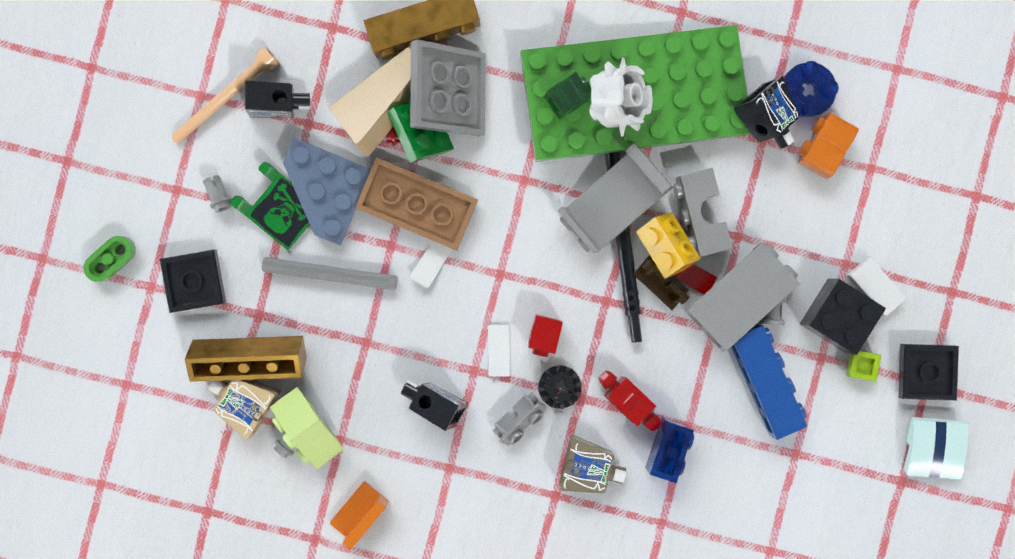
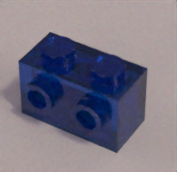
M662 417V424L657 430L645 469L652 476L677 483L679 476L683 474L686 461L684 459L687 450H690L694 441V430L687 424Z

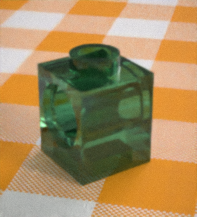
M577 72L548 89L544 98L558 119L561 120L588 102L591 98V87L584 77L580 78Z

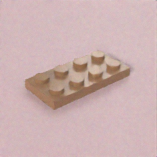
M376 157L355 208L458 251L478 200Z

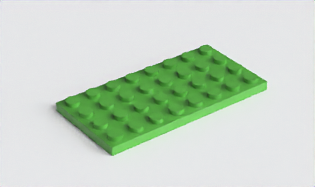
M737 25L526 49L520 52L535 162L626 151L633 144L643 149L751 134L733 109L748 96ZM622 57L625 58L626 66H638L645 72L641 76L644 79L645 86L651 85L653 97L651 113L645 114L643 118L645 122L640 124L639 131L634 130L628 125L625 128L623 137H621L619 127H605L599 120H593L589 111L592 104L590 79L593 75L605 71L604 64L606 62H610L616 68H620Z

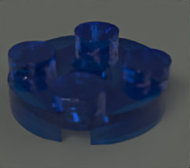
M807 61L806 63L796 65L784 75L799 117L818 116L827 111L834 103L839 86L833 74L825 66L815 61ZM804 83L813 86V96L811 94L803 95L805 90L803 87Z

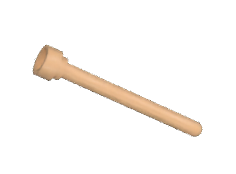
M264 46L256 53L255 63L172 134V140L176 143L183 141L244 88L245 81H252L262 71L266 72L269 69L272 71L280 64L274 55Z

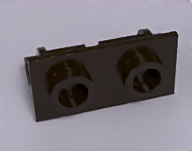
M650 254L633 273L671 311H673L678 303L684 304L689 299L687 295L689 289L674 275L664 279Z

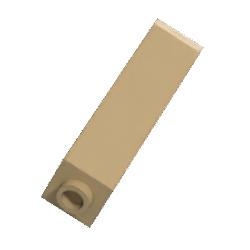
M407 47L329 107L366 157L375 150L393 127L387 111L396 106L410 104L411 49Z

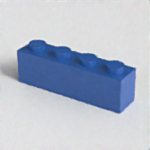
M756 324L731 348L769 435L779 440L808 427L804 418H807V414L800 402L797 403L793 393L796 392L792 380L789 377L786 378L782 368L785 367V363L781 355L774 351L771 344L774 342L771 331L767 327L764 328V325Z

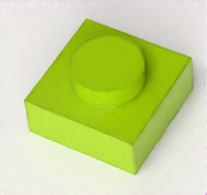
M859 351L857 355L850 354L846 376L876 382L881 355Z

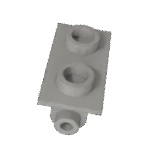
M532 392L528 396L525 394L512 407L518 414L516 418L510 412H507L494 424L495 428L492 431L498 438H501L499 440L501 443L508 446L517 443L524 436L523 431L530 424L535 425L543 418V412L547 407L540 402L535 404L539 400Z

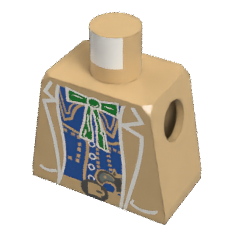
M253 379L231 380L230 384L225 381H213L208 388L209 392L220 398L214 408V412L246 440L255 435L270 411V406L275 403L281 393L280 390Z

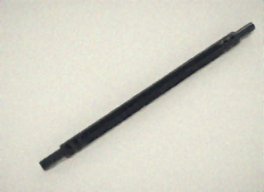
M620 152L605 153L607 171L620 161ZM628 226L616 237L625 316H628L631 343L642 342L639 320L641 309L636 277L633 275L635 267Z

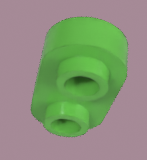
M114 236L108 239L86 259L83 266L86 277L94 282H104L111 279L135 256L136 247L134 242L125 236ZM121 245L125 247V253L123 255L119 253V247ZM101 263H103L105 266V270L103 273L99 271V265Z

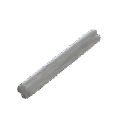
M265 257L262 262V271L268 273L395 290L398 282L396 275Z

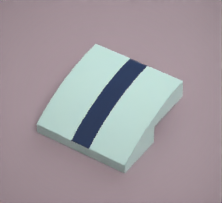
M912 417L906 437L909 450L903 468L905 473L909 476L961 480L967 455L968 423L966 421Z

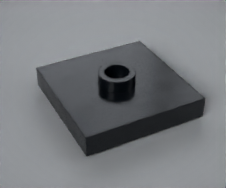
M216 249L160 259L169 313L226 303Z
M900 344L898 398L957 401L959 346Z

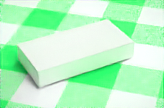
M871 257L866 258L847 275L863 294L886 308L882 316H887L906 300V297Z

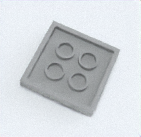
M422 40L412 41L410 128L484 136L486 53Z

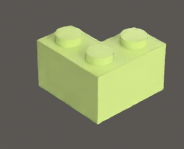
M298 387L270 406L275 415V418L272 419L273 423L281 433L285 431L286 434L282 436L284 441L292 450L296 447L298 448L296 453L305 464L310 461L316 469H319L344 449L334 433L320 418L310 401Z

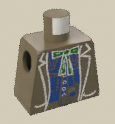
M571 434L559 480V487L562 491L603 494L606 492L608 481L624 483L626 468L613 465L614 455L612 451Z

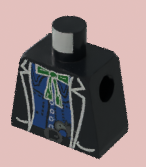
M783 76L763 83L733 108L757 141L763 142L774 138L780 149L789 146L795 141L789 127L799 119V113Z
M245 81V110L250 118H294V110H310V93H294L293 84ZM278 98L286 99L282 104L275 103Z
M408 380L401 391V395L412 400L409 406L410 410L444 431L457 426L468 405V402L430 382L422 383L419 386ZM428 397L431 398V405L428 403Z

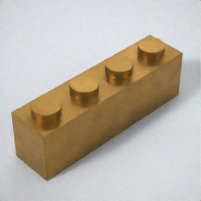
M427 0L363 20L373 53L376 58L381 57L383 60L397 56V52L405 50L407 47L411 49L412 41L422 40L442 43L449 40L451 35L457 33L468 35L475 32L476 27H480V18L474 0Z
M303 336L192 340L184 360L189 381L198 382L302 378L307 357Z

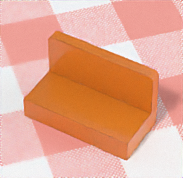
M364 481L330 521V525L345 536L342 544L351 550L385 510L389 500Z

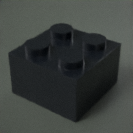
M828 278L801 320L800 325L841 351L857 355L886 308L841 279Z

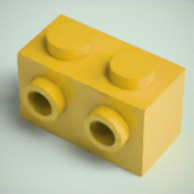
M672 212L653 218L636 231L664 279L682 272L701 259Z

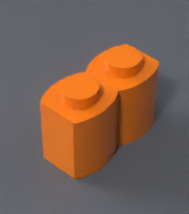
M831 112L824 117L819 116L811 128V131L814 132L811 140H805L798 151V155H800L798 164L825 179L832 177L837 171L859 131V128Z

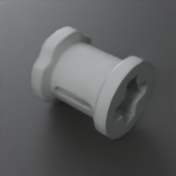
M786 297L759 321V324L785 325V321L782 320V304L785 302Z

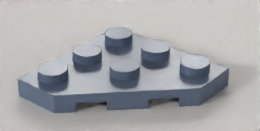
M293 137L283 164L315 236L342 245L371 169Z

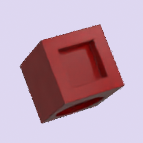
M535 314L528 342V348L533 349L532 354L542 357H548L549 353L556 354L563 321Z

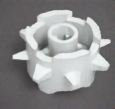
M622 57L620 68H616L610 62H606L604 64L605 71L593 75L590 79L592 104L589 111L592 119L595 121L599 120L605 127H619L621 137H623L626 126L629 125L634 130L639 131L640 124L645 122L643 120L645 114L651 113L653 102L651 85L645 86L644 79L641 76L645 72L638 66H626L625 58Z

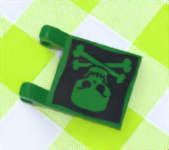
M263 162L258 170L273 181L253 206L241 196H234L230 204L285 249L289 250L309 227L310 223L292 182L271 164Z

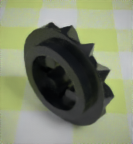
M557 365L550 367L540 377L538 383L540 397L551 408L565 409L574 405L581 396V380L578 374L567 366ZM565 376L564 385L571 392L562 391L560 395H558L557 398H555L556 389L549 383L551 382L553 384H559Z

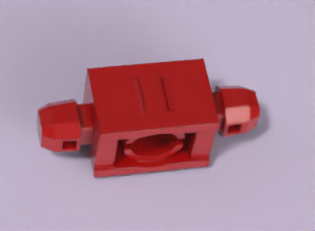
M603 371L598 377L599 383L605 389L609 388L603 396L633 424L639 426L642 422V425L647 429L655 432L662 424L660 418L652 412L656 405L627 377L621 376L616 380L618 377L612 372Z

